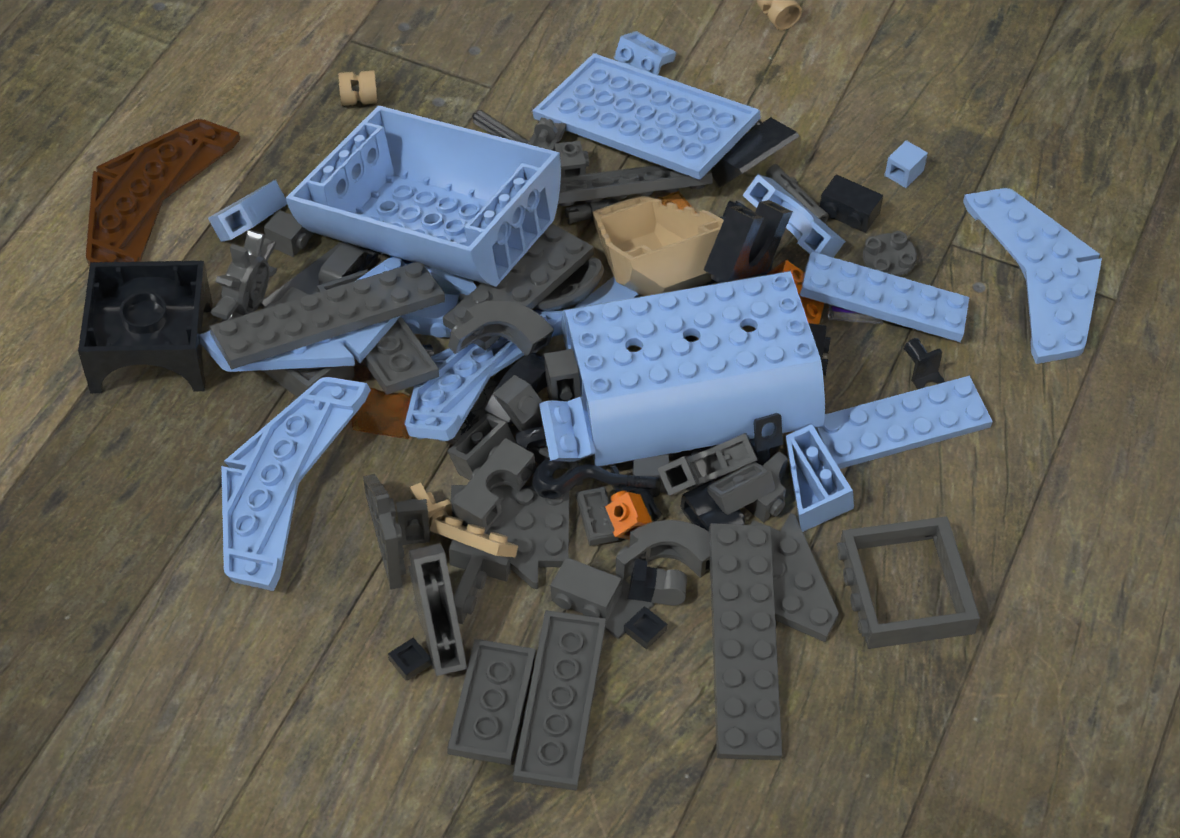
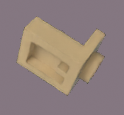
M421 483L410 486L411 499H427L429 529L432 519L445 520L446 516H452V504L449 499L436 503L432 493H426Z

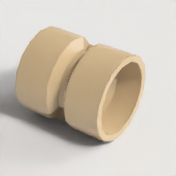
M757 0L759 8L778 30H786L792 27L801 17L802 8L795 0Z
M375 70L360 71L359 75H355L353 72L339 73L341 106L356 105L358 101H361L363 104L377 103ZM359 85V91H352V86Z

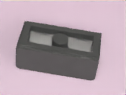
M753 462L709 485L706 489L720 509L726 515H729L773 492L775 484L771 471L757 462Z

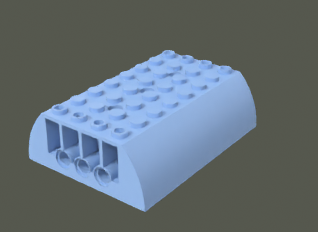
M378 105L286 197V201L296 221L308 231L414 263L418 262L424 264V266L497 287L554 221L560 192V153Z
M791 271L566 309L562 312V335L566 350L573 349L578 366L581 397L585 398L595 448L593 459L596 466L715 446L744 433H747L749 439H754V420L775 413H779L782 417V433L797 431L810 424L814 428L824 426L825 393L822 363ZM744 326H753L756 330L752 332H746L741 328ZM692 335L698 337L699 340L688 342L684 338ZM636 345L642 349L638 352H631L627 348ZM767 423L763 426L761 432L763 437L773 434L775 429L773 423Z

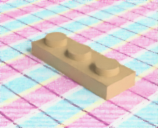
M446 516L445 520L432 519L430 531L495 556L516 557L518 545L507 542L508 536L490 532V535L485 534L484 527L473 524L464 526L462 525V519L452 516Z

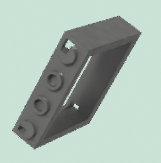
M947 516L842 530L840 543L836 544L838 548L837 557L839 561L843 560L844 582L846 586L851 587V607L853 612H858L860 619L858 620V631L862 634V637H865L868 649L975 634L980 617ZM933 539L956 613L878 624L857 549Z

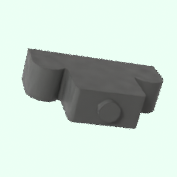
M440 543L409 550L411 563L409 572L418 617L426 636L427 649L432 659V667L435 674L439 676L467 669L445 552Z

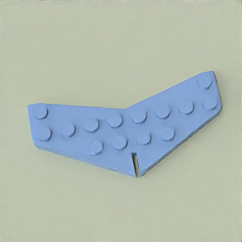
M1001 188L965 194L963 203L968 213L987 227L1019 264L1026 279L1032 337L1030 345L1035 363L1039 364L1080 356L1084 352L1102 261V258L1099 259L1100 254L1012 189Z
M388 258L359 279L406 266V264L400 258ZM400 316L232 370L210 335V331L200 334L199 337L201 345L216 363L228 372L355 366L354 358L361 363Z
M533 310L542 316L554 329L552 337L562 334L561 319L563 311ZM500 337L487 350L472 343L456 354L448 348L432 356V360L439 368V377L414 385L405 420L408 435L417 439L428 438L440 441L453 439L490 377L524 356V353L512 341Z
M332 377L319 379L224 461L228 467L221 466L224 572L231 581L274 591L281 576L299 482L365 403L371 391L367 383Z

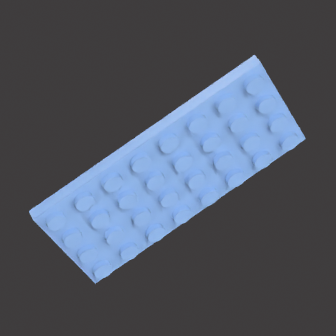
M595 53L532 110L533 117L536 120L540 121L541 117L553 120L554 123H565L566 131L699 180L761 118L759 109Z

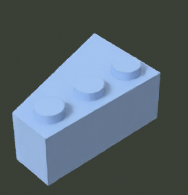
M810 424L786 435L788 458L802 532L854 509L853 490L814 426Z

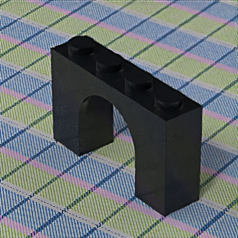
M770 200L760 201L755 213L740 205L729 207L703 270L712 274L711 278L720 283L767 272L793 211Z

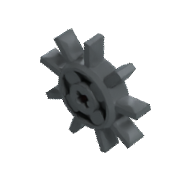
M248 230L244 247L235 244L231 245L232 262L225 275L216 277L215 282L222 286V298L211 310L213 316L222 318L223 322L252 313L259 306H262L269 278L277 272V268L269 266L267 262L276 246L275 241L266 239L265 234Z

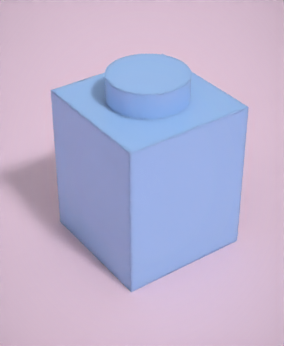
M906 140L888 157L885 176L907 188L924 171L928 153Z

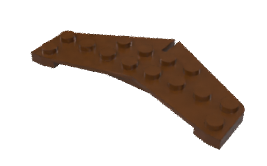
M195 119L97 166V172L93 170L86 259L89 267L90 262H141L163 200L233 149L240 140L239 132L204 119Z

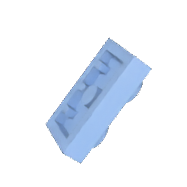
M635 31L620 37L614 59L659 75L661 66L673 62L677 52Z
M577 397L570 401L547 400L539 404L550 461L575 462L595 454L584 397Z

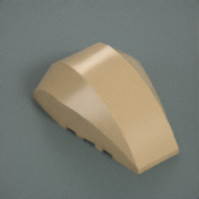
M636 196L592 211L606 258L616 282L642 296L694 288L711 281L712 274L703 269L724 220L705 210H701L697 214L694 208L688 206L684 207V210H680L677 204L671 202L664 206L661 200L646 196Z

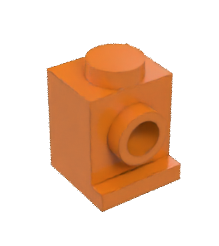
M619 491L611 496L612 502L605 506L615 529L613 534L617 538L630 540V532L652 522L640 494Z

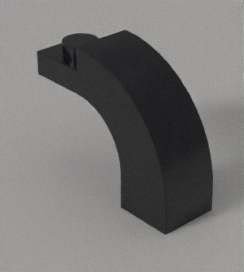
M531 353L521 358L505 374L495 391L516 375L529 383L538 394L543 388L547 387L544 357L537 353ZM492 394L485 410L508 423L514 424Z

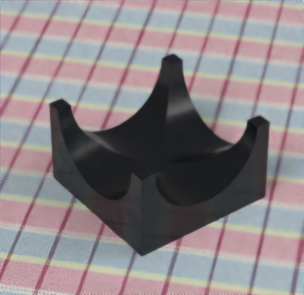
M204 261L90 262L78 347L79 357L90 394L102 393L103 380L107 375L119 368L131 365H153L169 369L185 378L191 385L193 392L205 391L206 382L199 335L202 334L203 313L211 312L213 302Z

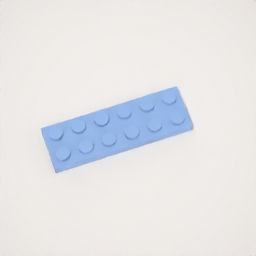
M810 252L800 296L957 342H961L964 335L969 297L824 254Z
M970 376L825 414L824 426L815 427L839 469L987 429L991 427L993 421Z

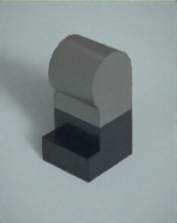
M635 559L630 577L628 599L664 605H679L686 599L687 576L679 570L671 569L664 571V569L647 567V561Z

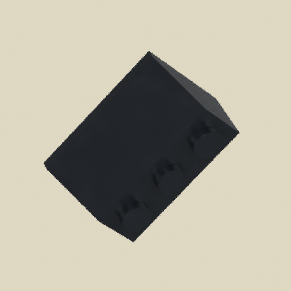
M772 117L763 123L759 119L749 132L711 168L712 177L720 188L800 136L795 130Z

